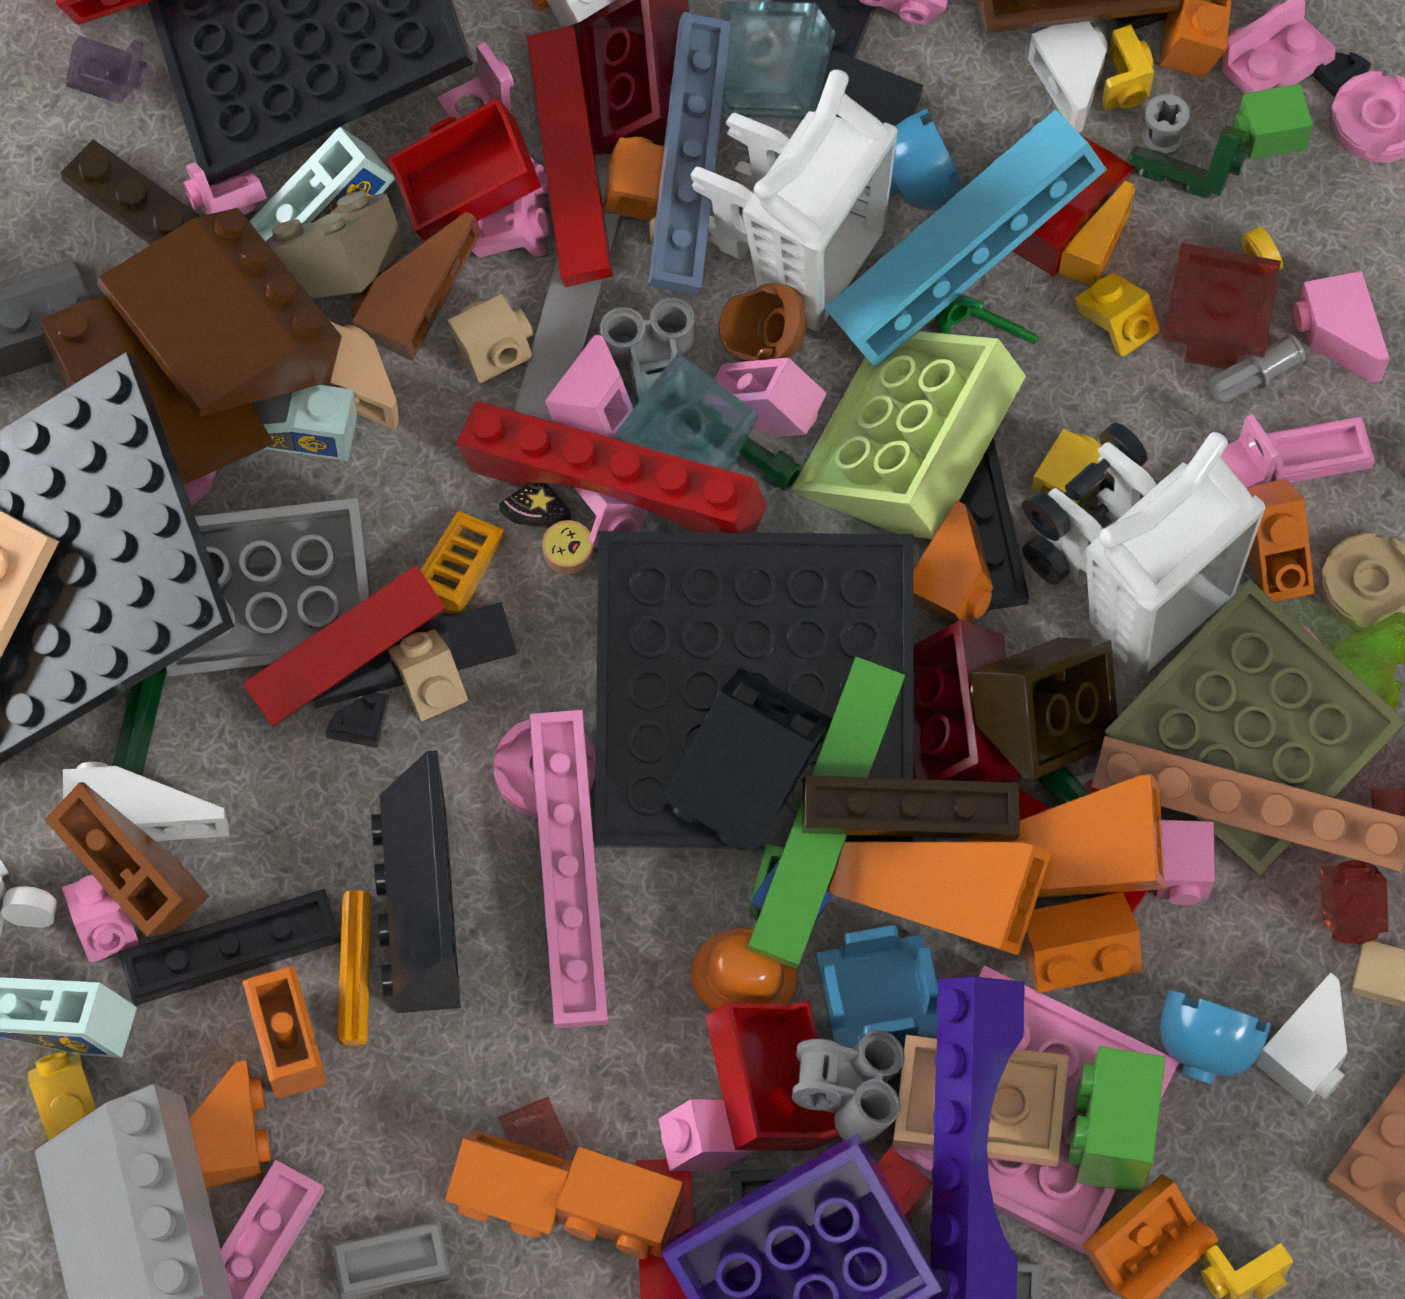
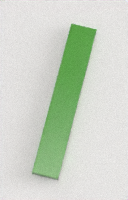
M855 657L813 769V776H869L904 681V674ZM803 799L746 949L795 969L800 964L847 836L844 834L802 833Z

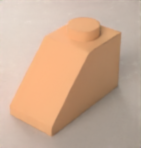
M331 322L342 338L331 382L320 385L353 389L357 414L395 430L400 422L397 400L374 339H371L365 331L356 326L345 325L343 327Z

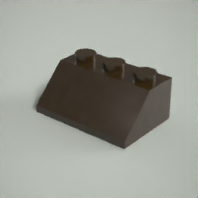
M1058 637L971 672L972 684L970 695L974 704L975 723L1024 779L1034 780L1100 751L1104 737L1107 736L1105 730L1118 718L1111 640Z

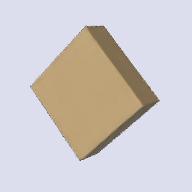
M1364 939L1350 994L1403 1008L1405 1004V949Z

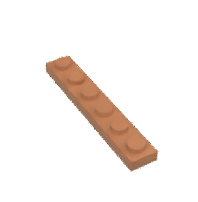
M1104 737L1092 788L1102 790L1139 775L1151 774L1159 783L1162 807L1399 872L1404 871L1405 816L1113 737Z

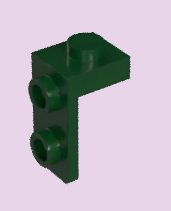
M1227 125L1220 134L1208 170L1140 146H1136L1130 152L1127 163L1136 166V173L1147 179L1162 182L1165 177L1184 183L1182 189L1199 197L1210 198L1212 193L1221 195L1226 188L1230 174L1240 175L1249 148L1241 146L1245 131Z

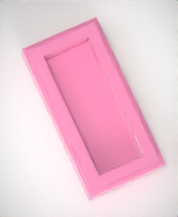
M1362 416L1266 433L1279 454L1272 474L1273 481L1287 479L1289 483L1364 470L1373 468L1375 462Z

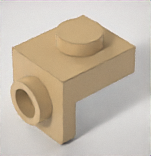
M436 630L413 633L405 637L400 644L388 650L391 660L401 674L413 709L421 722L469 701L451 651Z

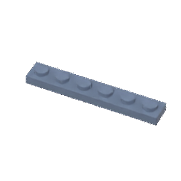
M683 12L679 20L648 279L649 287L697 296L702 287L711 199L693 189L692 184L694 181L690 174L695 167L715 172L731 31L730 21Z

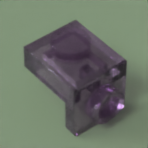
M78 36L72 46L65 86L112 102L122 103L132 89L138 90L141 87L145 78L147 62L141 60L144 43L133 40L126 51Z

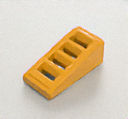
M1124 181L1064 248L1059 267L1060 275L1088 286H1092L1101 278L1132 211L1136 189L1133 183Z
M457 511L420 570L446 607V610L443 612L449 615L465 611L505 534L504 529L460 511ZM465 528L485 536L487 539L481 545L460 536V533ZM454 545H457L477 555L474 559L452 551ZM447 560L466 568L467 571L465 574H462L443 565ZM439 575L458 583V585L453 589L437 582L436 579Z

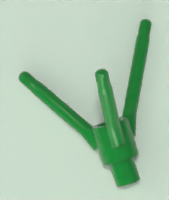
M962 294L935 316L939 333L951 334L950 327L952 325L959 324L967 316L973 315L1033 344L1039 341L1037 334L984 309L982 301Z

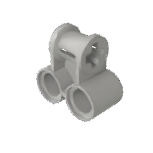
M678 298L660 300L653 306L650 312V320L645 321L637 311L627 307L612 309L603 316L600 323V336L604 338L617 368L629 369L637 405L645 404L647 398L677 393L680 397L688 395L682 357H685L694 345V312L687 302ZM667 326H677L682 330L677 333H667L662 329ZM619 335H627L633 338L626 343H619L613 340L614 337Z
M880 1030L871 1031L852 1049L825 1039H809L798 1044L796 1057L801 1063L799 1083L792 1090L793 1102L806 1109L835 1113V1127L838 1134L844 1140L859 1133L866 1145L870 1144L899 1116L901 1109L900 1099L896 1091L887 1082L902 1068L905 1057L900 1042L892 1034ZM867 1059H869L875 1065L876 1068L872 1067L868 1063ZM862 1107L871 1114L872 1118L864 1113Z

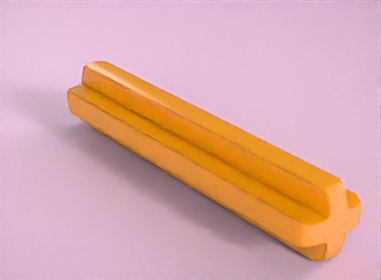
M349 890L342 895L338 1038L340 1044L345 1046H361L368 1041L372 900L370 893L363 890Z

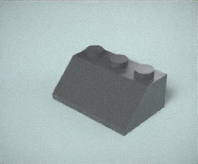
M72 258L0 281V378L53 361L48 351L40 320L89 299Z

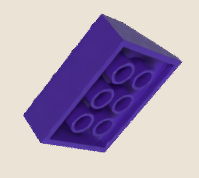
M859 1133L666 1241L662 1256L687 1299H928L942 1291V1287L891 1188Z

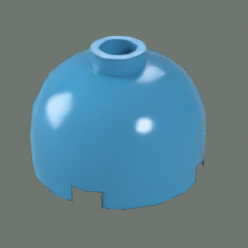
M926 108L907 117L895 126L898 133L890 195L892 197L901 193L910 206L920 210H939L958 191L963 189L964 185L962 184L956 188L952 185V183L960 184L961 180L934 123L931 122L932 120Z
M1169 990L1162 1010L1159 1029L1161 1043L1167 1054L1179 1063L1184 1064L1181 1075L1212 1085L1215 1075L1234 1077L1247 1071L1257 1061L1266 1043L1271 1023L1258 1021L1256 1017L1200 999L1198 1002L1185 997L1183 993Z

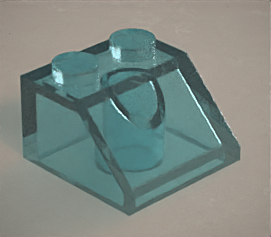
M677 352L615 434L630 444L729 471L736 462L759 414Z

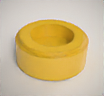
M1257 226L1242 235L1241 245L1245 256L1259 276L1268 278L1283 269L1281 255L1272 238L1262 227Z

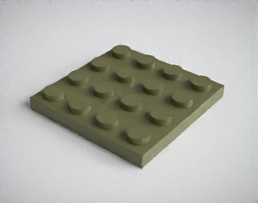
M1249 579L1105 730V734L1116 739L1336 798L1405 726V720ZM1193 815L1199 821L1214 822V835L1259 877L1293 844L1290 841Z

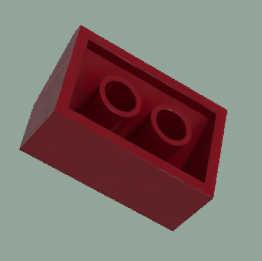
M616 0L579 22L582 66L595 155L612 154L620 137L627 139L643 137L651 140L656 145L664 146L678 26L683 12L689 13L688 0Z
M958 620L913 645V779L1011 783L1023 777L976 725L974 704L970 695L972 684L971 672L1007 658L1004 635Z

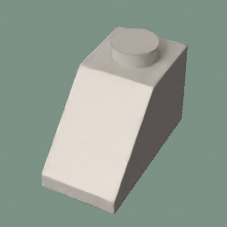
M1089 21L1054 25L1033 33L1028 55L1029 62L1060 113L1078 133L1083 131L1102 76L1105 56L1108 53V44L1103 32L1097 26L1093 28Z
M1330 973L1265 1045L1255 1064L1305 1107L1317 1094L1325 1100L1345 1077V1074L1339 1070L1347 1055V1044L1340 983L1337 977Z

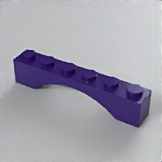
M984 977L938 979L930 1266L942 1287V1291L929 1299H1017L1018 1260L1004 1236L994 1208L988 1175L987 1142L990 1114L998 1083L1009 1058L1023 1038L1025 982Z

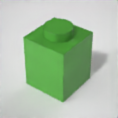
M1301 84L1243 94L1239 112L1233 115V128L1245 131L1242 143H1245V146L1249 148L1248 156L1250 160L1307 149L1313 123Z

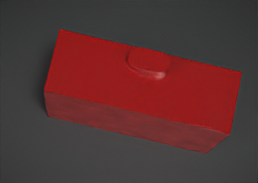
M498 98L459 119L448 117L430 127V135L386 158L396 177L414 231L424 242L465 212L474 215L478 222L542 187L517 120Z
M810 1001L794 1004L727 1002L705 1016L735 1150L810 1151L839 1135L835 1127V1113L806 1109L797 1105L792 1099L793 1087L799 1083L801 1063L797 1060L796 1048L802 1041L819 1039Z

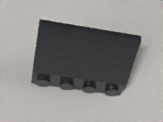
M438 750L426 751L380 794L381 813L371 814L373 845H383L384 863L374 864L377 896L386 895L388 911L386 914H378L380 946H390L391 964L381 965L383 996H393L396 1013L461 1008L446 804Z

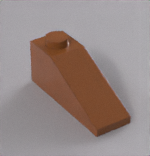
M468 212L463 213L377 276L369 291L363 290L353 305L351 313L354 318L352 320L353 325L365 331L371 339H374L375 344L413 361L481 234L476 217Z
M79 782L44 819L146 937L175 933L209 897L172 854L84 782Z

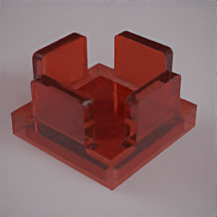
M1181 243L1169 299L1163 340L1187 344L1185 362L1227 369L1236 364L1239 354L1264 358L1281 261Z

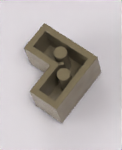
M363 191L343 196L337 201V207L329 215L318 219L316 222L301 224L300 220L294 219L277 225L272 229L273 235L266 241L311 299L362 292L407 247L387 194L366 196Z

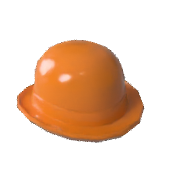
M734 928L716 934L701 945L692 960L691 983L698 998L713 1011L727 1002L789 1004L797 991L798 971L795 968L746 950L754 929Z

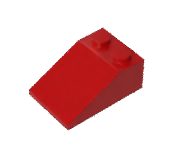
M1083 135L1081 136L1089 143L1107 170L1012 250L1015 254L1053 277L1059 271L1061 254L1064 248L1124 181L1129 179L1135 170L1134 166Z

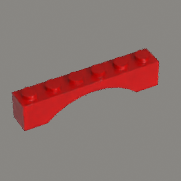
M479 401L475 402L456 443L470 470L477 474L515 485L552 483L598 492L651 511L690 532L756 533L767 507L758 484L753 477Z

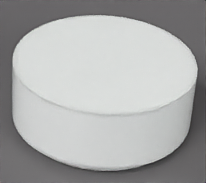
M29 886L14 887L7 890L4 894L1 915L8 922L18 926L45 928L54 923L57 900L49 892Z

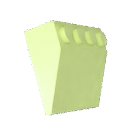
M918 331L877 367H874L864 357L791 489L804 498L895 534H913V537L933 539L956 500H960L1026 375L998 338Z

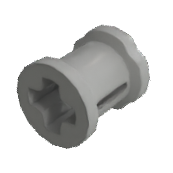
M1173 94L1158 95L1149 101L1145 111L1146 122L1141 133V141L1146 149L1166 156L1172 155L1181 149L1185 136L1184 129L1189 122L1190 110L1185 101Z

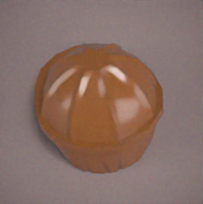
M778 283L763 284L753 291L731 297L722 309L718 326L719 337L723 347L730 354L744 362L790 358L796 351L802 348L805 332L808 328L805 322L804 303L799 292L788 285Z

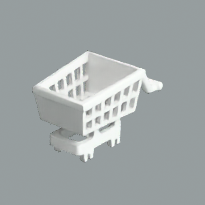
M839 69L832 70L829 73L816 112L808 111L790 139L782 132L737 113L730 115L726 121V125L730 127L727 134L748 146L750 164L743 161L738 162L733 170V173L737 175L734 181L701 167H695L690 174L694 181L692 184L693 189L712 201L714 217L709 216L707 240L717 245L721 252L739 260L750 249L757 287L768 283L788 285L797 290L804 303L806 326L813 331H820L830 316L824 307L833 301L844 289L849 287L885 231L898 133L895 126L886 122L882 124L875 116L845 94L849 77L844 71ZM775 152L780 154L777 159L775 158ZM857 199L866 201V202H868V204H867V203H864V202H861V201H859V200H857ZM739 206L743 208L741 216ZM850 211H851V212H854V213H856V214L865 216L866 219L863 218V217H860V216H858V215H855V214H853V213H850Z

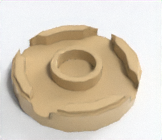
M1364 532L1345 538L1331 549L1321 571L1320 591L1327 608L1342 623L1360 631L1383 632L1399 627L1405 622V544L1390 537V540L1384 537H1376L1378 533Z

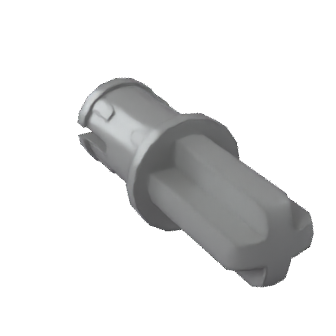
M1288 334L1283 339L1257 353L1252 350L1244 353L1242 361L1209 378L1208 386L1212 397L1220 404H1225L1256 386L1260 388L1269 386L1271 378L1305 361V352L1301 343L1294 335Z

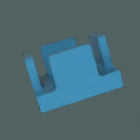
M896 925L847 933L844 935L841 948L816 952V963L833 1042L852 1049L867 1033L874 1030L892 1034L900 1042L902 1048H904L906 1035L937 1039L938 984L930 948L924 947L921 934L899 938Z

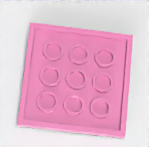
M985 965L978 976L1013 980ZM1025 985L1024 1033L1016 1049L1069 1055L1059 1162L1057 1167L988 1158V1175L994 1208L996 1211L1085 1255L1086 1252L1082 1244L1096 1233L1117 1190L1075 1183L1077 1165L1068 1164L1072 1131H1075L1077 1116H1084V1113L1074 1111L1078 1080L1081 1079L1084 1062L1094 1063L1099 1046L1166 1056L1161 1100L1179 1062L1171 1056L1042 993H1037L1036 990ZM892 1142L890 1148L895 1150L922 1174L932 1178L934 1151L893 1146Z

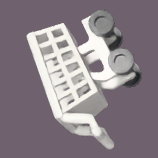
M1112 423L1099 436L1102 447L1098 449L1101 455L1097 459L1098 464L1091 462L1065 485V493H1062L1057 488H1054L1048 494L1037 490L1022 503L1027 519L1034 528L1045 536L1036 535L1023 546V555L1028 564L1042 579L1053 585L1060 583L1066 576L1080 587L1088 582L1089 622L1104 640H1111L1113 652L1126 666V672L1135 680H1141L1235 595L1264 514V502L1256 495L1252 497L1247 488L1221 457L1228 445V441L1223 434L1218 432L1209 434L1188 465L1182 462L1157 485L1150 474L1142 468L1148 460L1143 444L1130 429L1122 424ZM1099 485L1101 492L1096 495L1100 500L1096 504L1098 508L1090 507L1085 511L1072 501L1073 499L1076 501L1081 500L1095 486ZM1106 515L1112 523L1103 529L1101 525L1104 523L1103 516Z

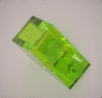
M1396 612L1337 643L1332 653L1393 710H1395L1402 681L1393 679L1396 663L1405 665V614L1401 612Z

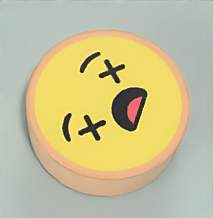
M572 520L560 521L549 527L544 534L542 548L544 560L552 570L561 574H575L584 570L590 564L594 555V546L589 541L591 532L588 528Z

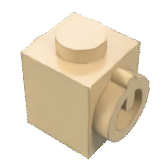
M502 294L488 301L470 303L463 308L459 315L447 320L459 353L479 384L533 358L526 339L533 335L530 323L522 309L518 308L513 311Z

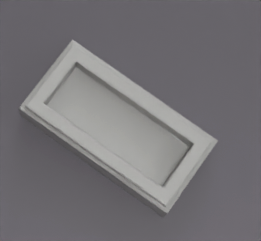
M440 1221L331 1244L342 1299H356L451 1278Z

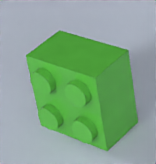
M1099 1046L1094 1063L1084 1062L1082 1076L1078 1080L1074 1107L1075 1112L1084 1113V1116H1077L1075 1131H1072L1068 1154V1164L1077 1165L1075 1183L1135 1193L1142 1192L1154 1160L1166 1056Z

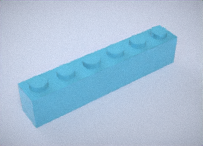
M1055 109L824 308L871 364L877 367L1107 169L1089 143Z

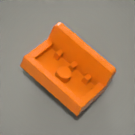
M1161 1174L1083 1243L1082 1247L1111 1293L1121 1299H1157L1173 1281L1191 1265L1197 1263L1203 1257L1206 1250L1215 1245L1219 1239L1213 1229L1195 1218L1175 1181Z

